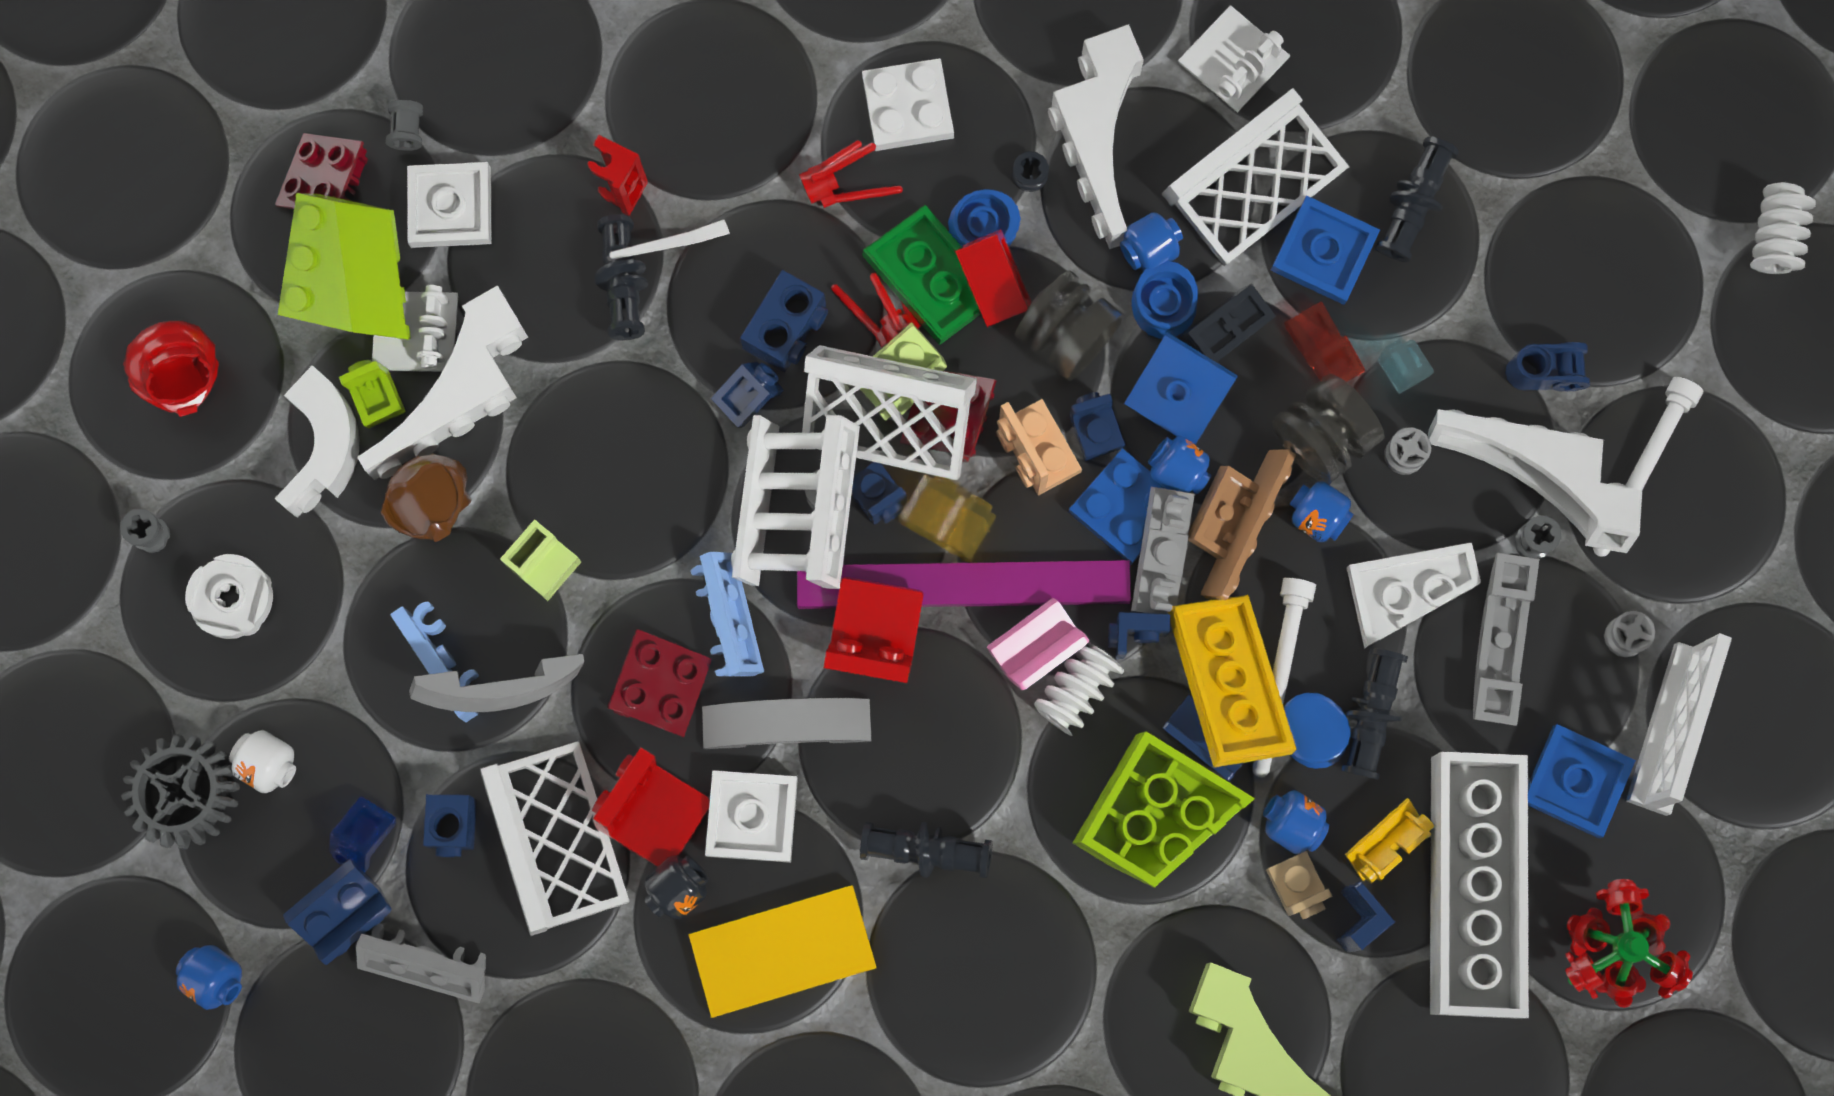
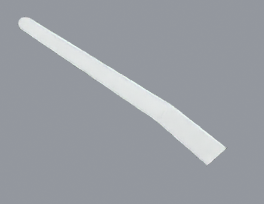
M721 220L690 232L616 250L610 253V257L618 259L691 245L727 235L730 232L725 220Z

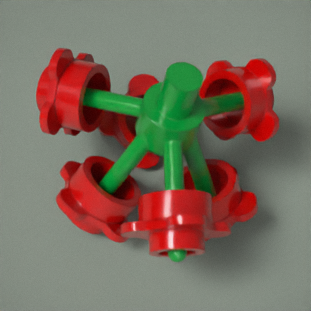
M1619 879L1610 882L1608 889H1601L1596 892L1598 900L1606 901L1608 913L1621 915L1624 933L1618 936L1610 935L1609 925L1602 919L1603 914L1599 909L1590 908L1587 914L1581 916L1572 915L1569 918L1567 929L1569 930L1572 943L1570 946L1571 952L1569 951L1565 955L1571 966L1566 968L1565 972L1568 976V983L1573 985L1578 992L1586 989L1593 999L1598 998L1596 991L1606 993L1610 998L1614 999L1617 1006L1629 1007L1633 1002V996L1637 992H1643L1646 988L1645 979L1640 976L1639 971L1633 966V963L1642 960L1652 965L1650 978L1660 986L1658 994L1664 999L1671 997L1674 991L1683 990L1690 983L1693 972L1689 969L1688 965L1690 954L1685 950L1679 951L1676 955L1669 951L1663 953L1666 947L1663 942L1664 934L1671 925L1669 918L1664 914L1656 916L1647 914L1642 909V899L1649 897L1648 889L1636 887V883L1632 880ZM1607 944L1613 945V952L1595 963L1586 953V950L1599 952ZM1606 968L1605 973L1601 975L1600 970Z

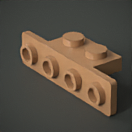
M1289 449L1269 450L1254 482L1230 466H1220L1188 532V541L1217 558L1201 591V595L1205 598L1227 600L1238 587L1240 572L1247 558L1256 549L1258 534L1264 522L1273 513L1274 501L1281 486L1291 475V465L1296 454Z

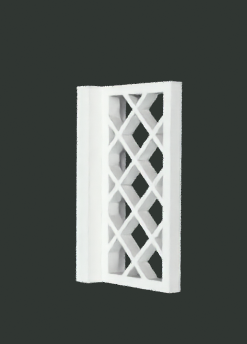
M1294 88L1179 177L1162 193L1171 206L1174 204L1177 206L1224 267L1300 207L1306 195L1312 197L1349 168L1344 159L1301 107L1300 103L1303 100ZM1294 118L1297 119L1306 131L1304 145L1284 142L1285 126ZM1278 132L1277 141L1268 140ZM1312 140L1316 143L1317 146H1311ZM1259 146L1276 148L1274 169L1253 166L1255 149ZM1283 149L1304 152L1302 173L1281 170ZM1311 153L1325 155L1335 168L1326 176L1309 174ZM1247 157V165L1238 164ZM1230 170L1246 173L1244 193L1223 191L1224 174ZM1252 173L1273 176L1271 197L1250 194ZM1280 177L1301 180L1300 196L1296 200L1278 198ZM1217 180L1216 190L1206 189ZM1308 181L1317 182L1307 190ZM1197 195L1215 197L1213 218L1198 216L1189 202ZM1222 198L1243 200L1241 221L1220 219ZM1250 201L1271 204L1269 221L1266 224L1248 222ZM1278 205L1287 206L1277 214ZM1205 224L1212 225V232ZM1219 226L1240 228L1239 245L1229 253L1218 241ZM1247 229L1257 230L1246 239Z
M821 345L806 356L804 372L808 373L802 433H814L815 420L823 414L825 417L827 415H836L832 408L846 399L860 418L854 423L858 426L863 423L876 440V443L869 448L857 445L856 458L957 480L960 477L970 400L975 395L976 378ZM819 378L833 381L842 396L828 405L818 391ZM846 384L853 385L855 387L849 389V387ZM860 388L871 389L881 404L867 413L853 393ZM886 393H890V394H894V395L889 398ZM901 396L912 398L921 411L907 422L892 403ZM925 401L931 402L933 404L928 406ZM940 405L958 408L956 424L945 430L932 412ZM816 406H818V407L820 408V411L817 412V413H816ZM883 408L888 411L899 426L885 437L870 418ZM924 416L938 434L936 438L925 445L922 444L910 427ZM955 431V436H954V441H953V439L950 437V434ZM900 432L904 433L916 450L907 457L897 455L888 442ZM942 440L952 454L951 466L936 463L927 450ZM878 447H881L883 451H879V450H875V449H877ZM920 455L923 460L915 458Z
M1719 633L1694 647L1680 642L1674 644L1626 802L1667 816L1672 813L1674 804L1683 800L1730 646L1731 637Z
M579 741L498 766L494 764L481 769L482 780L530 936L629 903L609 836L599 830L595 831L588 827L592 816L594 818L596 815L592 812V808L597 797ZM573 754L578 770L570 784L548 773L557 758ZM548 761L544 770L534 766ZM526 768L540 775V778L530 796H527L513 789L509 773ZM580 777L585 791L575 787ZM545 779L567 789L556 810L534 799ZM572 792L588 800L590 811L583 824L561 813ZM516 797L526 802L521 812ZM531 805L553 816L542 837L525 829L523 819ZM557 819L580 829L569 851L547 840ZM584 832L601 841L603 851L596 864L573 853ZM529 838L539 842L534 852L532 851ZM543 845L565 856L555 877L537 868L535 860ZM604 857H606L610 872L600 867ZM570 859L592 869L581 891L559 880ZM597 872L613 880L617 897L599 901L586 894ZM541 878L551 882L546 893ZM556 885L578 896L570 912L555 917L552 916L548 899ZM582 899L592 903V905L578 909Z

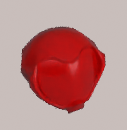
M183 321L158 322L145 328L128 345L123 363L130 388L136 395L162 410L177 413L179 417L198 412L197 407L203 403L211 391L219 368L215 344L198 325Z

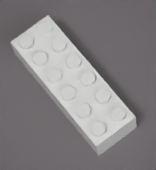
M1440 752L1431 757V822L1434 828L1431 829L1430 1015L1529 1018L1528 755Z

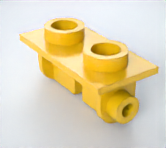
M1407 798L1367 835L1360 839L1345 855L1362 881L1366 879L1371 884L1376 879L1381 881L1387 873L1402 861L1401 856L1396 851L1402 848L1410 854L1419 844L1431 836L1429 831L1434 828V825L1424 814L1419 816L1412 802Z

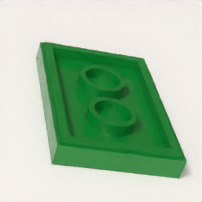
M924 205L863 250L862 256L938 345H940L981 315V312L955 252L957 249L962 248V246L929 208Z

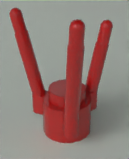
M859 140L843 148L820 164L808 168V171L799 174L811 204L821 200L824 208L840 202L899 194L903 191L902 186H892L833 194L832 191L839 188L834 173L876 149L875 143H870L860 149L862 142Z
M871 273L870 279L888 313L880 320L883 326L881 329L837 284H833L831 290L876 337L881 348L911 322L917 329L921 327L902 301L904 314L901 309L896 310L876 273Z

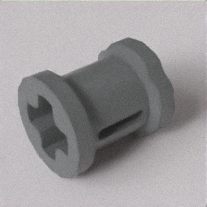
M394 100L389 102L388 113L391 114L390 134L386 136V145L404 151L421 148L422 138L419 136V117L423 116V105L411 100Z
M132 510L121 521L120 530L123 538L130 544L148 553L159 552L165 548L170 538V529L166 522L162 519H157L148 510ZM147 524H149L150 527H148L147 529H145L144 526H146ZM145 533H146V535H147V536H145L144 538L140 537L141 535H143V534H145Z
M1539 515L1533 517L1517 531L1514 538L1516 550L1522 557L1535 559L1545 557L1560 543L1561 529L1559 524L1548 516ZM1536 531L1542 534L1540 545L1533 541Z

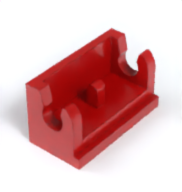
M598 135L593 145L601 152L606 166L600 167L596 162L589 161V169L594 175L606 180L609 184L611 192L604 187H598L601 197L620 207L623 214L630 216L648 184L639 154Z
M1001 229L971 241L955 251L987 327L1029 310L1032 301Z

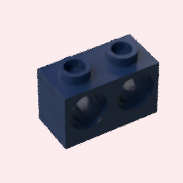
M782 270L740 337L743 349L785 373L791 363L796 365L803 357L807 348V343L804 341L811 329L817 331L823 324L828 314V309L825 308V294ZM794 300H803L808 303L806 310L801 313H792L787 310L789 303ZM780 333L787 337L786 343L781 347L773 348L766 344L768 337L772 334Z

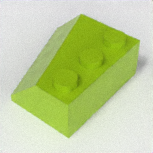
M297 193L278 315L354 333L411 339L409 325L405 324L403 303H406L404 287H400L397 262L400 261L394 210L321 194Z
M1145 731L1136 734L1074 839L1073 844L1105 864L1151 887H1156L1189 858L1200 845L1213 834H1216L1226 825L1227 821L1241 809H1244L1255 798Z

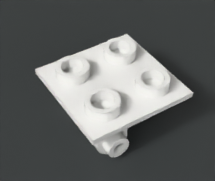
M1230 5L1178 60V63L1238 113L1289 59L1290 55L1281 48L1284 40L1278 32L1263 33Z
M427 285L425 292H405L406 303H403L405 324L409 325L411 339L374 335L372 362H379L387 367L389 371H443L455 347L458 293L442 292L441 286Z

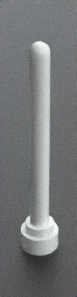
M1682 377L1672 378L1665 392L1667 396L1665 403L1668 406L1625 486L1643 490L1682 414L1688 413L1690 408H1695L1703 394V389L1699 385ZM1593 547L1594 553L1600 557L1606 556L1610 552V550Z
M1283 578L1280 596L1284 597L1282 604L1286 606L1273 667V675L1282 704L1284 703L1302 611L1307 609L1308 602H1313L1316 584L1296 578ZM1272 758L1254 761L1253 773L1260 778L1267 776L1270 771Z

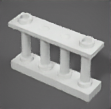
M753 415L752 428L747 436L749 451L736 549L731 557L732 578L751 586H759L761 570L806 571V580L823 588L840 589L860 426L842 415H827L825 429L822 433H779L780 426L761 415ZM822 449L820 469L817 473H774L776 450ZM771 489L817 490L815 510L812 514L768 513ZM766 530H811L810 551L806 555L764 554Z

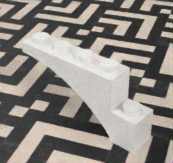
M1129 24L1084 40L1082 56L1078 57V62L1085 81L1054 91L1052 107L1048 108L1049 118L1054 130H1061L1066 143L1062 144L1066 161L1070 167L1076 166L1081 179L1077 180L1080 195L1085 203L1091 202L1095 215L1092 216L1095 232L1099 239L1105 237L1109 249L1120 246L1119 243L1123 241V236L1127 231L1118 203L1114 181V129L1126 91L1132 79L1140 76L1144 60Z
M498 286L462 305L466 312L454 350L436 383L424 400L401 425L382 441L357 457L364 470L374 480L379 477L385 479L393 476L403 463L415 456L430 455L439 447L438 443L450 436L459 437L473 429L475 426L474 422L486 415L492 417L504 412L509 408L510 402L517 398L493 357L499 354L502 356L508 355L516 351L522 345L521 341L528 338Z
M1438 409L1428 432L1431 445L1455 450L1483 460L1527 484L1556 506L1586 538L1585 546L1622 553L1629 551L1640 534L1642 490L1628 488L1620 483H1600L1603 439L1592 438L1578 432L1565 433L1548 430L1541 425L1527 426L1511 423L1497 417L1484 418L1467 415L1459 410L1446 411Z

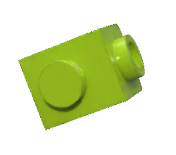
M371 360L357 362L348 368V373L339 377L342 386L349 389L362 423L368 429L406 412L388 368L379 362H372Z

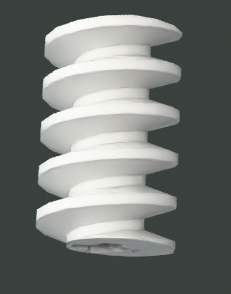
M1780 182L1767 185L1763 189L1765 199L1761 202L1762 214L1758 218V227L1760 229L1755 234L1757 244L1752 251L1755 259L1750 263V266L1758 272L1767 274H1783L1802 270L1805 268L1806 263L1803 259L1795 256L1804 255L1808 252V246L1799 241L1808 239L1811 232L1800 225H1808L1813 222V215L1802 210L1813 209L1816 206V201L1806 196L1805 190L1795 184Z
M1087 643L1089 647L1083 646L1075 652L1079 661L1075 659L1066 660L1064 665L1069 674L1057 672L1054 679L1060 688L1051 685L1045 688L1044 692L1050 701L1037 699L1034 703L1037 711L1044 718L1070 736L1073 735L1068 729L1069 725L1080 728L1084 726L1083 721L1078 715L1080 711L1091 715L1094 713V709L1088 702L1089 698L1103 701L1104 696L1098 689V686L1100 684L1110 688L1114 686L1113 681L1108 675L1109 671L1121 675L1124 672V669L1116 660L1091 643Z

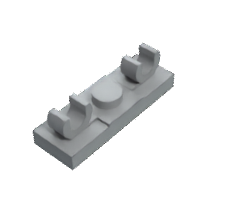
M1151 487L1131 611L1167 614V611L1170 612L1172 610V606L1177 605L1195 494Z
M378 924L373 928L372 936L361 934L356 944L358 969L480 1003L485 992L486 954L480 953L477 962L469 965L463 963L465 957L464 948H457L453 954V960L448 959L429 947H414L405 944V932L403 930H399L396 938L392 941L382 940L384 935L382 924Z

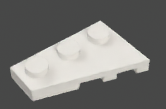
M1472 543L1351 564L1347 567L1364 649L1481 583Z

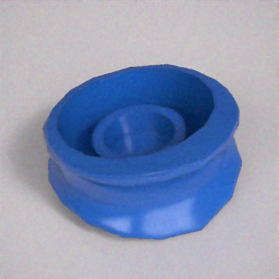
M989 189L978 190L965 195L952 209L948 221L949 233L963 247V245L1001 229L1010 247L1019 230L1021 217L1018 206L1007 194Z
M1166 261L1153 269H1145L1140 275L1132 293L1131 307L1138 326L1148 335L1163 339L1167 333L1174 337L1182 334L1191 326L1196 316L1198 303L1196 281L1188 269L1176 262Z
M1304 693L1288 701L1284 706V710L1297 749L1290 756L1302 765L1315 769L1327 768L1337 763L1346 751L1351 734L1349 721L1343 710L1333 700L1320 693Z

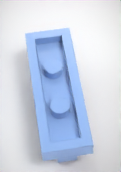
M708 552L700 556L702 565L695 566L691 570V574L693 576L704 575L706 586L703 589L697 590L696 595L708 597L711 609V622L721 642V645L712 647L710 652L711 655L724 654L726 662L722 669L715 671L716 676H755L763 673L764 668L742 581L732 578V553Z
M430 602L419 604L414 610L413 615L403 606L390 614L429 674L452 671L451 668L456 665V662L443 644L436 647L427 636V634H439L446 627L441 619L435 621L432 625H425V615L434 609ZM474 669L464 672L459 679L460 687L469 686L471 681L479 677V674ZM454 711L457 717L464 722H468L478 715L477 712Z

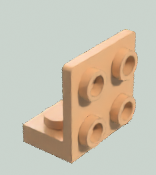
M1043 399L1016 413L1009 402L1000 406V417L997 420L999 430L996 431V434L1004 450L1007 453L1013 450L1019 462L1016 470L1026 488L1033 486L1037 495H1040L1081 473L1082 468Z

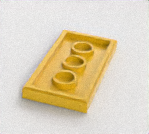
M1243 595L1230 597L1227 600L1216 599L1172 606V610L1170 612L1167 611V614H1170V624L1213 767L1292 755L1297 750L1249 596Z
M853 885L688 934L711 1018L877 968Z

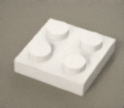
M941 58L862 71L872 135L876 144L875 151L954 138Z
M488 162L407 166L408 244L411 248L491 244V167Z
M712 771L705 856L791 863L798 777Z

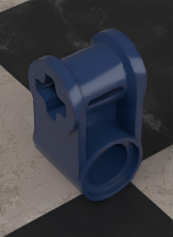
M1581 342L1527 345L1507 364L1505 372L1507 380L1513 387L1519 390L1570 392L1590 387V379L1585 376L1584 355L1588 352V346ZM1522 360L1533 363L1537 374L1533 375L1526 372L1523 368Z

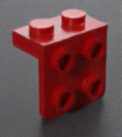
M640 747L634 757L630 754L627 755L619 766L616 776L620 779L612 791L604 790L596 800L592 808V812L596 814L593 821L597 830L658 867L668 857L680 855L707 814L710 800L704 794L657 766L655 756Z

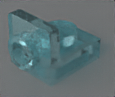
M1398 339L1386 346L1377 360L1398 394L1430 377L1434 372L1414 340H1409L1403 344Z

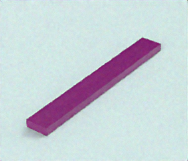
M1129 560L843 565L841 579L843 577H851L922 590L924 593L922 607L1044 605L1052 598L1059 601L1061 605L1130 604ZM797 571L798 609L836 608L839 589L823 588L806 580V571Z

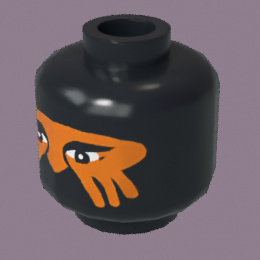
M672 855L646 877L644 884L648 895L644 897V900L649 909L658 917H662L665 914L672 919H681L704 900L707 895L705 884L709 880L704 870L690 856L681 858Z

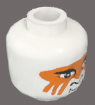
M264 730L254 732L253 734H244L233 746L229 756L233 775L261 793L271 792L278 786L281 788L285 787L292 780L296 772V766L293 765V748Z

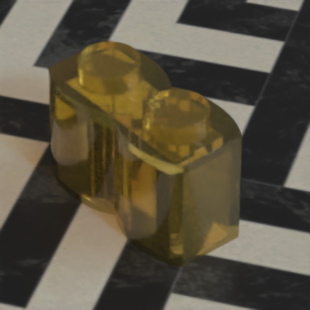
M924 475L900 514L899 522L956 557L971 563L995 523L996 515L991 513L993 507L978 496L971 495L969 499L955 492L957 486L947 478L940 476L931 478Z

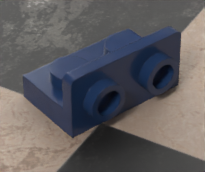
M349 859L285 912L283 917L287 925L313 947L318 959L324 965H327L337 956L345 953L350 945L360 938L361 934H365L368 930L377 926L391 912L392 908L381 888Z

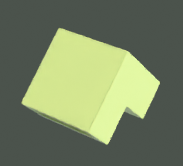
M535 519L500 558L514 574L547 601L581 563L574 553L561 544L552 533Z

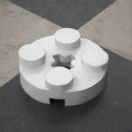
M234 554L220 555L213 558L215 560L209 562L204 567L200 566L192 574L185 596L188 611L191 612L193 619L197 622L196 624L207 633L224 639H235L244 635L250 636L255 634L268 617L272 607L273 590L270 577L253 561ZM231 586H236V593L239 594L238 601L232 603L231 607H225V601L220 599L221 592H228Z

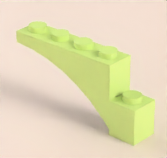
M1207 963L1189 1013L1198 1016L1196 1024L1220 1033L1222 1026L1228 1028L1211 1075L1212 1078L1221 1081L1218 1089L1233 1096H1244L1245 1091L1256 1096H1330L1302 1071L1271 1032L1249 989L1251 978L1214 963Z

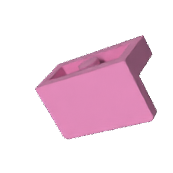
M1052 598L989 644L987 649L1007 678L1018 688L1025 690L1089 643L1090 640L1085 633L1075 627L1059 601Z

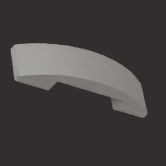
M1496 553L1484 605L1478 645L1473 700V719L1517 726L1523 685L1519 681L1530 602L1534 601L1540 559Z
M583 654L541 659L535 671V677L460 687L457 671L414 676L409 690L410 698L432 707L460 712H491L516 708L540 700L568 684L578 675L584 663Z
M781 699L702 706L704 749L828 741L829 743L871 742L870 699Z

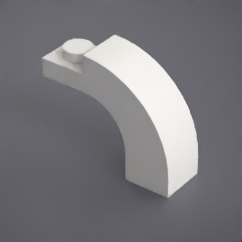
M311 366L284 395L297 409L307 416L313 427L315 438L313 452L309 461L275 498L297 518L302 512L307 513L318 504L321 499L320 493L325 488L337 498L339 497L354 473L359 455V430L349 403L339 390L314 366Z

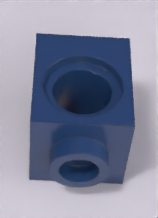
M426 794L423 846L436 849L435 856L461 857L462 850H474L477 799L469 795ZM455 815L459 820V829L454 836L445 838L441 833V824L445 818Z

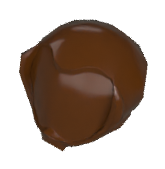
M436 454L415 457L402 465L388 482L385 500L380 512L387 525L404 535L419 539L434 540V542L448 536L459 513L472 501L465 490L467 484L466 469L459 461Z

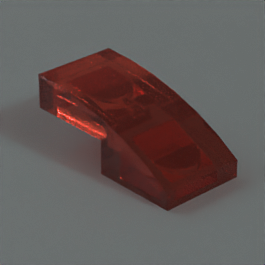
M1322 301L1283 322L1298 349L1329 392L1366 371L1347 336L1340 335Z

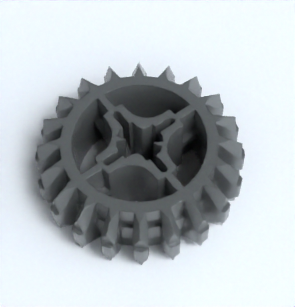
M175 734L171 739V744L167 740L160 738L156 740L157 752L145 747L141 750L146 760L143 763L136 760L130 762V766L137 770L135 777L125 776L122 778L124 783L132 785V791L125 792L120 796L124 801L133 802V805L128 807L124 813L130 818L138 817L132 826L133 829L138 832L146 830L145 840L154 843L160 839L161 847L171 848L176 842L178 848L188 849L191 839L195 844L203 845L206 840L204 831L212 836L220 834L219 827L216 825L217 820L229 823L231 817L224 813L226 806L237 807L238 805L237 800L228 797L229 792H235L240 788L239 783L227 781V779L233 776L232 766H223L227 762L228 755L222 751L215 753V743L206 741L202 744L201 738L195 735H191L185 741L184 736ZM192 758L187 766L182 765L179 771L173 775H166L161 772L174 761ZM204 770L207 771L210 780L209 799L203 795L201 790V784L206 776L203 774ZM168 783L177 786L182 785V789L186 791V794L192 797L194 801L186 798H179L180 795L177 792H175L176 789L169 786ZM153 785L158 788L160 793L159 802L155 807L158 810L157 813L152 804ZM195 808L201 811L197 817L185 824L169 826L174 817L179 818L186 809Z

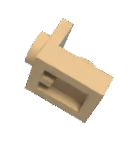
M1307 851L1266 869L1288 916L1299 912L1302 920L1325 910L1326 908L1322 901L1333 897L1329 889L1325 890Z

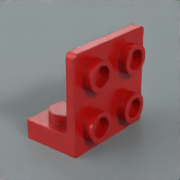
M843 577L840 582L831 641L826 651L823 668L907 683L924 596L923 591Z

